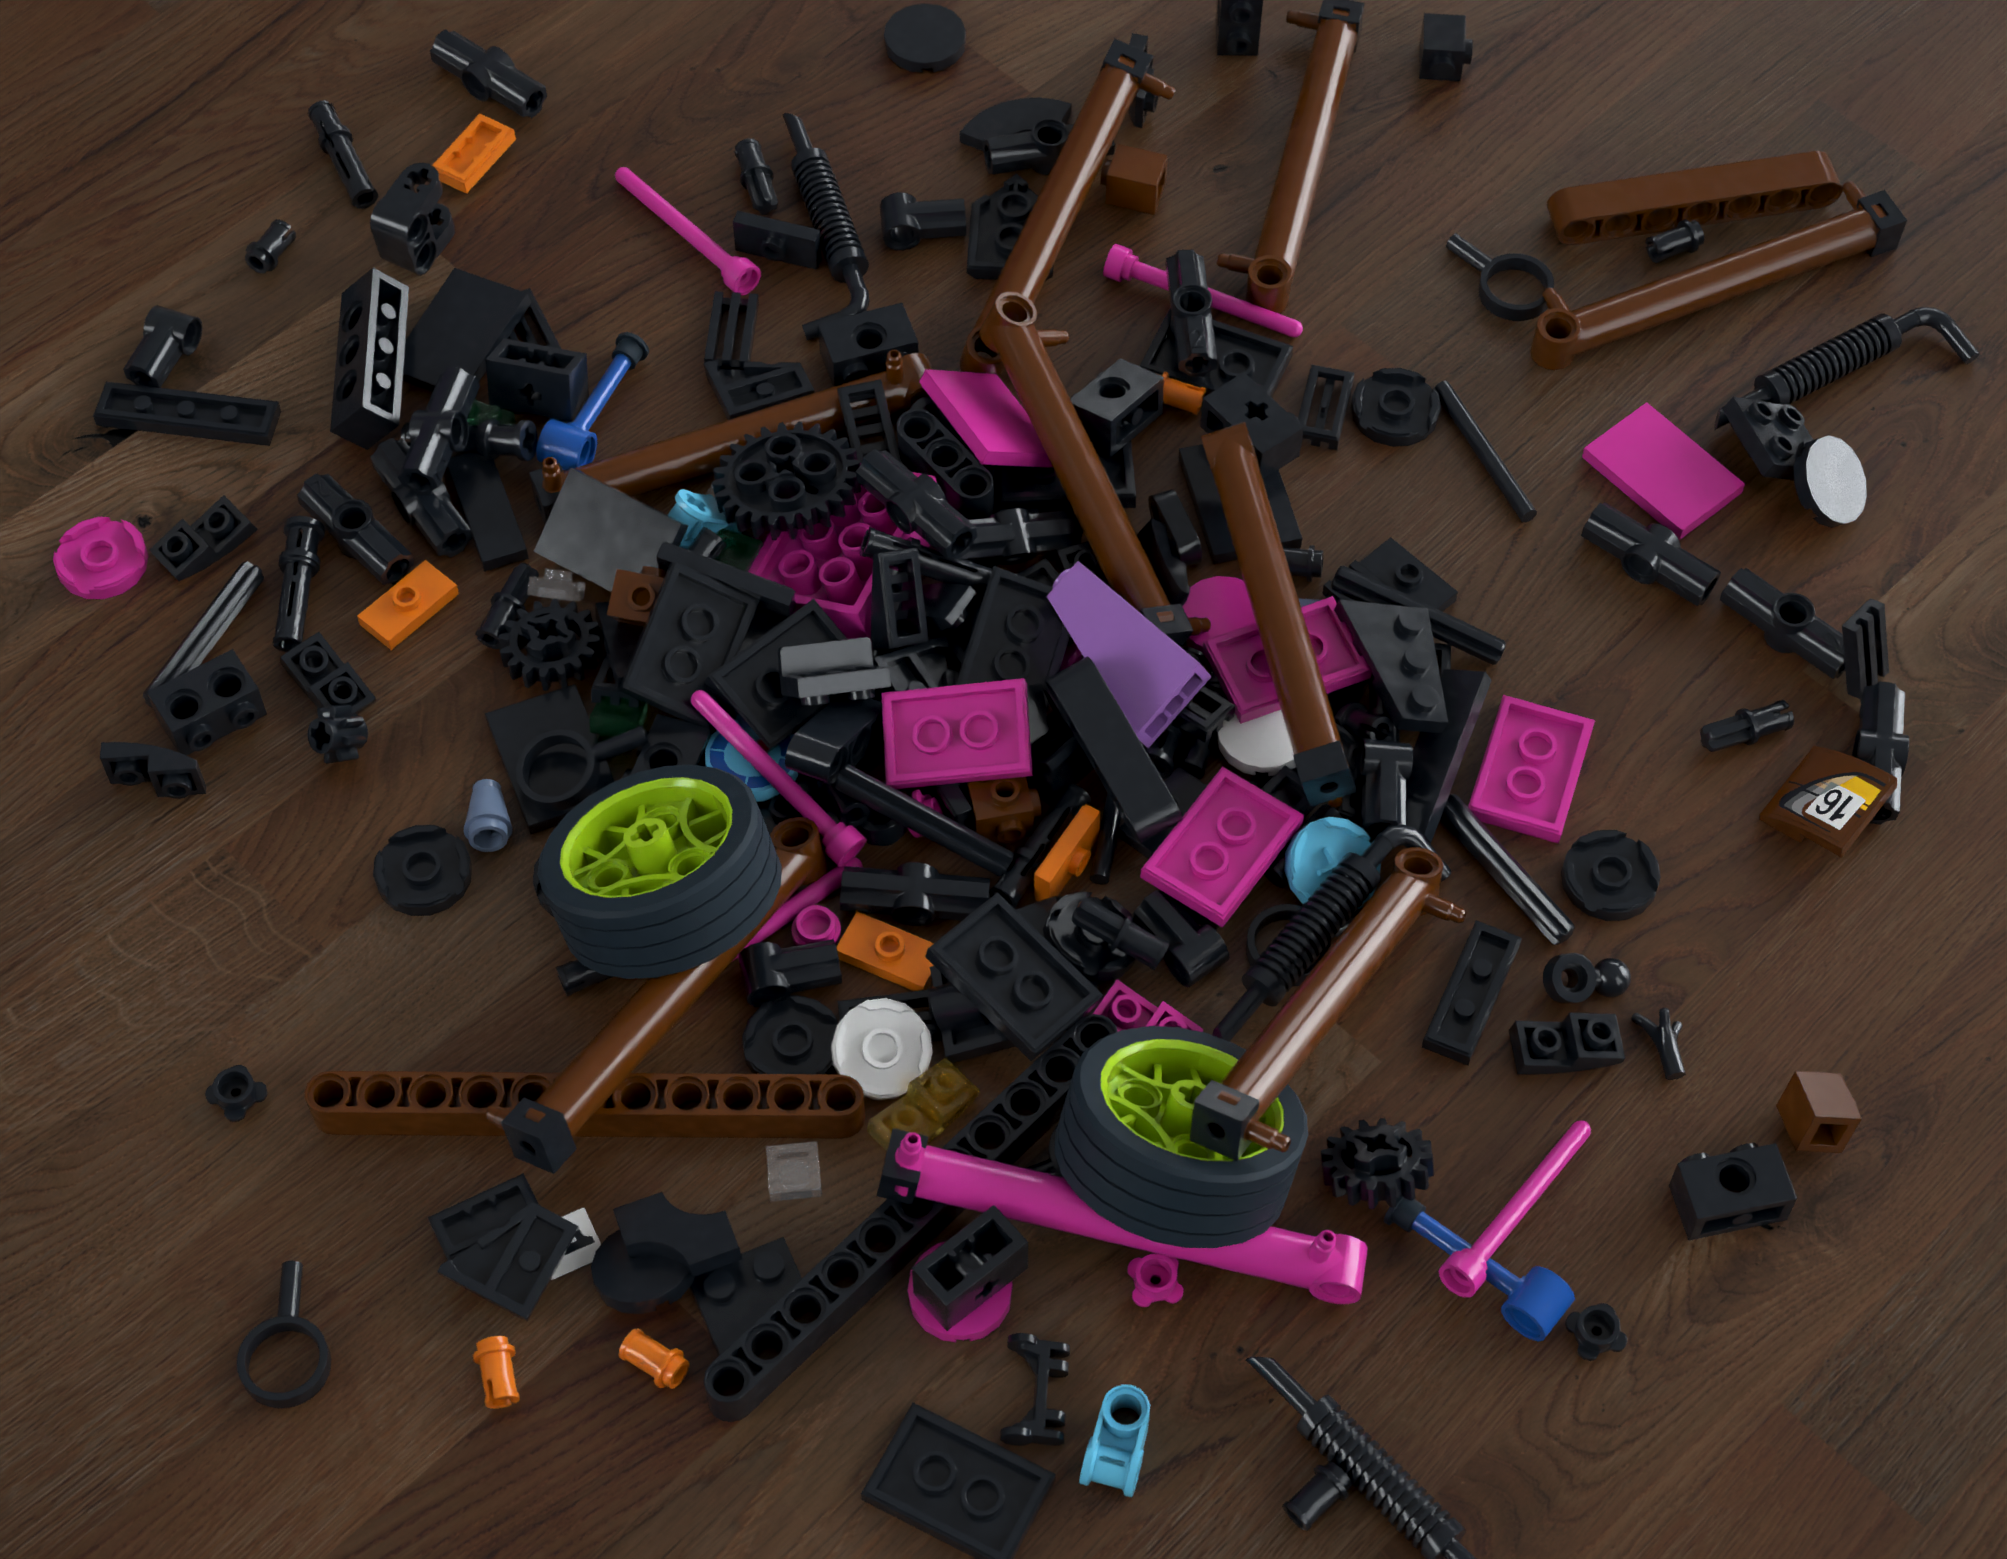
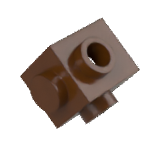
M1118 144L1113 159L1105 160L1101 172L1100 184L1106 186L1105 204L1155 215L1166 186L1168 155Z
M642 566L641 573L617 569L607 615L618 622L644 627L667 571L649 566Z
M1026 777L967 782V801L972 807L974 832L993 842L1014 843L1024 837L1031 836L1033 833L1034 817L1041 816V806L1037 788H1028Z
M1795 1071L1776 1105L1795 1151L1842 1153L1862 1119L1857 1109L1856 1101L1850 1094L1841 1073Z

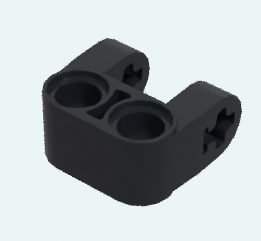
M422 162L408 166L396 179L386 195L376 204L370 218V229L380 257L417 275H424L429 271L436 258L442 253L455 234V225L449 209L443 204L437 203L443 193V186L438 171L431 164ZM415 184L419 185V186L416 188L417 193L415 192V188H414V185H415Z

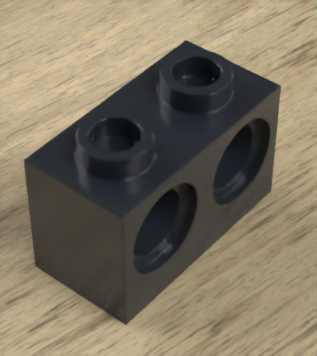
M233 649L147 692L161 726L177 751L186 756L195 751L208 748L214 741L238 729L247 728L257 719L267 715L257 685Z

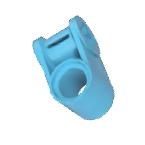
M685 489L678 491L675 496L676 504L668 515L688 525L679 547L688 549L703 527L713 531L727 544L720 554L728 551L736 544L741 536L737 523L728 524L726 522L724 512L719 513L713 495L693 493Z
M1122 1384L1113 1387L1106 1393L1102 1401L1094 1434L1091 1436L1087 1446L1079 1484L1088 1486L1092 1481L1122 1489L1124 1496L1133 1497L1143 1460V1448L1148 1433L1150 1414L1149 1400L1141 1389L1133 1385ZM1129 1408L1139 1415V1419L1133 1424L1122 1425L1117 1423L1111 1415L1118 1409Z

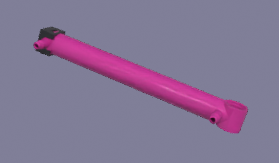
M895 1128L892 1129L877 1197L912 1205L915 1196L983 1213L995 1205L1008 1219L1309 1289L1314 1297L1329 1303L1351 1304L1361 1299L1368 1247L1358 1238L1334 1234L1330 1230H1324L1315 1237L1271 1226L1265 1233L1244 1243L1219 1248H1183L1158 1243L1127 1232L1098 1215L1075 1194L1064 1177L927 1145L929 1136Z

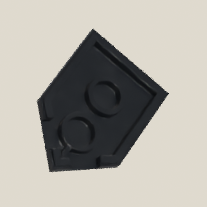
M1017 173L1004 181V186L990 196L984 195L972 203L967 274L974 279H998L1038 198V195L1028 188V182ZM1054 264L1046 278V281L1053 277Z

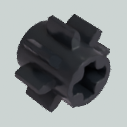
M350 704L318 708L317 715L319 718L314 719L309 725V744L315 752L324 754V763L326 764L358 759L357 749L362 748L367 743L368 729L364 718L357 714H351L352 707Z

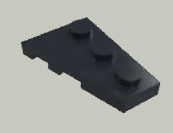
M1339 600L1334 611L1340 622H1345L1354 638L1352 643L1359 656H1364L1375 677L1372 684L1396 729L1442 734L1448 724L1428 609Z

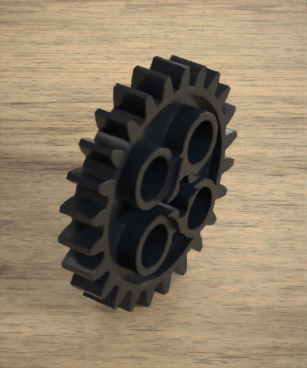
M798 421L793 430H787L782 422L779 423L777 432L771 433L766 427H761V437L755 438L752 435L745 434L746 445L731 444L732 456L721 455L719 457L721 467L714 468L713 470L715 481H712V487L719 513L724 512L728 524L736 522L739 532L752 527L754 538L760 537L765 531H770L772 540H777L781 532L788 531L789 537L793 540L796 539L798 530L803 528L808 534L813 535L815 532L814 525L817 523L829 528L831 527L830 516L834 515L844 518L846 516L844 505L854 506L856 504L855 493H859L862 490L861 485L857 482L855 472L860 467V461L857 458L856 449L849 448L848 439L844 437L837 440L836 430L834 429L822 435L820 424H815L809 431H806L800 421Z

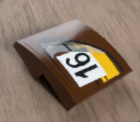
M1813 746L1759 814V820L1799 843L1806 837L1842 858L1897 788V777L1853 756L1828 748Z

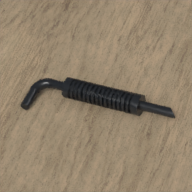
M784 113L783 118L797 152L791 161L792 172L796 178L814 229L820 230L821 248L834 280L847 284L851 298L850 303L839 312L802 324L806 339L810 341L819 337V323L867 311L870 303L869 291L862 276L866 274L869 263L827 154L820 148L812 147L805 126L799 117L790 113Z
M1914 308L1895 319L1883 313L1780 364L1778 367L1762 373L1755 378L1754 391L1740 398L1758 399L1764 402L1783 405L1791 404L1829 383L1860 369L1864 365L1897 350L1901 346V335L1920 326H1929L1941 333L1965 365L1974 361L1979 356V352L1957 326L1955 320L1946 312L1937 308ZM1724 406L1718 410L1714 430L1730 423L1722 410Z
M1398 824L1389 826L1380 832L1361 856L1352 852L1347 853L1338 863L1337 867L1332 870L1331 874L1326 877L1325 881L1320 884L1319 888L1314 891V894L1308 898V901L1302 905V908L1296 912V915L1290 919V922L1284 926V929L1279 932L1278 937L1273 939L1272 944L1267 946L1266 951L1262 952L1260 958H1257L1254 965H1251L1242 976L1241 980L1247 991L1214 1028L1212 1035L1230 1042L1262 1003L1271 1007L1278 1005L1286 995V992H1289L1292 985L1298 981V978L1304 974V971L1321 954L1322 950L1334 938V935H1337L1340 928L1345 925L1346 921L1357 911V908L1363 904V901L1379 885L1381 876L1376 868L1391 850L1397 846H1404L1406 848L1420 847L1428 849L1439 856L1425 836L1414 827ZM1443 859L1444 866L1441 882L1451 874V869Z
M1250 1357L1245 1359L1302 1416L1296 1426V1430L1308 1441L1312 1440L1311 1444L1316 1449L1320 1448L1319 1452L1323 1456L1327 1455L1328 1461L1339 1466L1351 1478L1352 1485L1354 1487L1358 1486L1357 1490L1362 1495L1366 1494L1365 1498L1370 1503L1374 1501L1373 1506L1377 1510L1382 1509L1381 1514L1385 1518L1390 1516L1389 1522L1393 1526L1397 1525L1396 1529L1401 1534L1406 1532L1404 1537L1409 1542L1414 1539L1412 1545L1416 1549L1422 1547L1420 1553L1426 1559H1476L1459 1542L1464 1536L1466 1529L1454 1517L1449 1519L1450 1513L1447 1510L1441 1511L1443 1506L1439 1502L1433 1504L1435 1498L1430 1494L1426 1495L1427 1491L1422 1486L1417 1488L1419 1483L1414 1478L1410 1480L1411 1475L1407 1471L1402 1472L1403 1467L1399 1463L1394 1464L1395 1459L1391 1455L1387 1456L1388 1452L1384 1448L1379 1449L1380 1444L1376 1440L1371 1441L1372 1436L1367 1432L1364 1433L1365 1429L1362 1426H1356L1357 1422L1352 1417L1348 1418L1349 1414L1345 1410H1341V1406L1329 1394L1316 1401L1273 1358Z

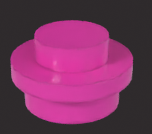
M812 905L804 908L792 923V937L797 946L834 939V943L837 944L841 936V925L838 917L824 906Z

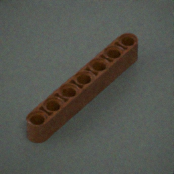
M1810 151L1566 187L1556 191L1549 197L1547 209L1561 243L1577 245L1665 232L1676 228L1678 223L1684 219L1689 221L1695 220L1700 226L1819 209L1827 207L1838 200L1842 194V186L1827 153L1823 151Z

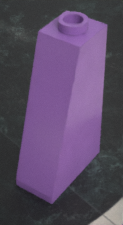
M1079 561L1071 569L1063 571L1054 581L1052 591L1047 595L1048 600L1083 657L1088 656L1099 670L1140 742L1149 748L1212 676L1196 659Z

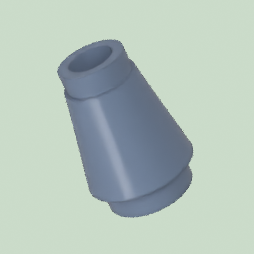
M491 779L479 780L473 785L463 830L470 845L482 852H493L503 848L512 834V825L501 792V785Z

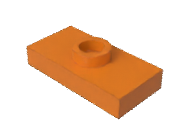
M479 113L433 163L432 166L438 171L441 182L467 194L516 140L514 129Z
M424 560L357 615L359 624L387 648L392 650L459 595L456 583L427 560Z
M1087 804L1078 811L1034 873V896L1036 901L1039 902L1053 896H1058L1072 875L1078 877L1084 871L1091 856L1090 849L1098 839L1101 811Z
M856 912L836 947L839 960L912 991L927 990L932 982L930 967L934 965L925 955L928 948L934 943L861 912Z

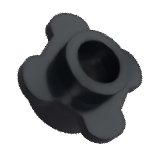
M235 1065L223 1070L216 1076L213 1084L207 1088L205 1096L209 1104H217L224 1110L227 1120L237 1122L245 1117L246 1111L254 1103L264 1101L268 1091L264 1083L253 1080L252 1075L245 1066ZM234 1091H241V1094L239 1096H232V1093Z
M1600 1303L1589 1306L1581 1313L1572 1312L1566 1319V1329L1574 1334L1579 1345L1577 1353L1584 1360L1594 1361L1599 1354L1610 1350L1621 1352L1627 1344L1626 1334L1620 1331L1619 1318L1615 1314V1310L1608 1304ZM1597 1328L1601 1331V1335L1595 1336L1591 1330Z

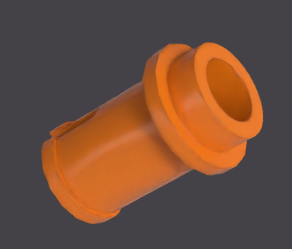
M1164 371L1163 375H1160L1164 377L1163 403L1198 415L1206 388H1200L1169 378V373Z
M638 1328L637 1330L633 1329L625 1337L619 1349V1358L630 1362L654 1377V1383L659 1388L666 1386L671 1389L676 1388L683 1381L689 1369V1361L684 1358L682 1350L678 1348L670 1350L644 1334Z
M492 1336L478 1341L476 1344L477 1351L473 1354L474 1363L480 1364L486 1407L494 1409L510 1406L511 1403H517L520 1397L516 1388L511 1360L516 1354L515 1347L509 1344L508 1338L505 1336Z

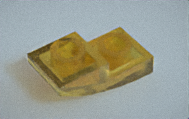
M944 1058L909 1082L906 1095L871 1118L867 1132L886 1151L893 1128L929 1136L928 1145L979 1096L980 1090L950 1061Z

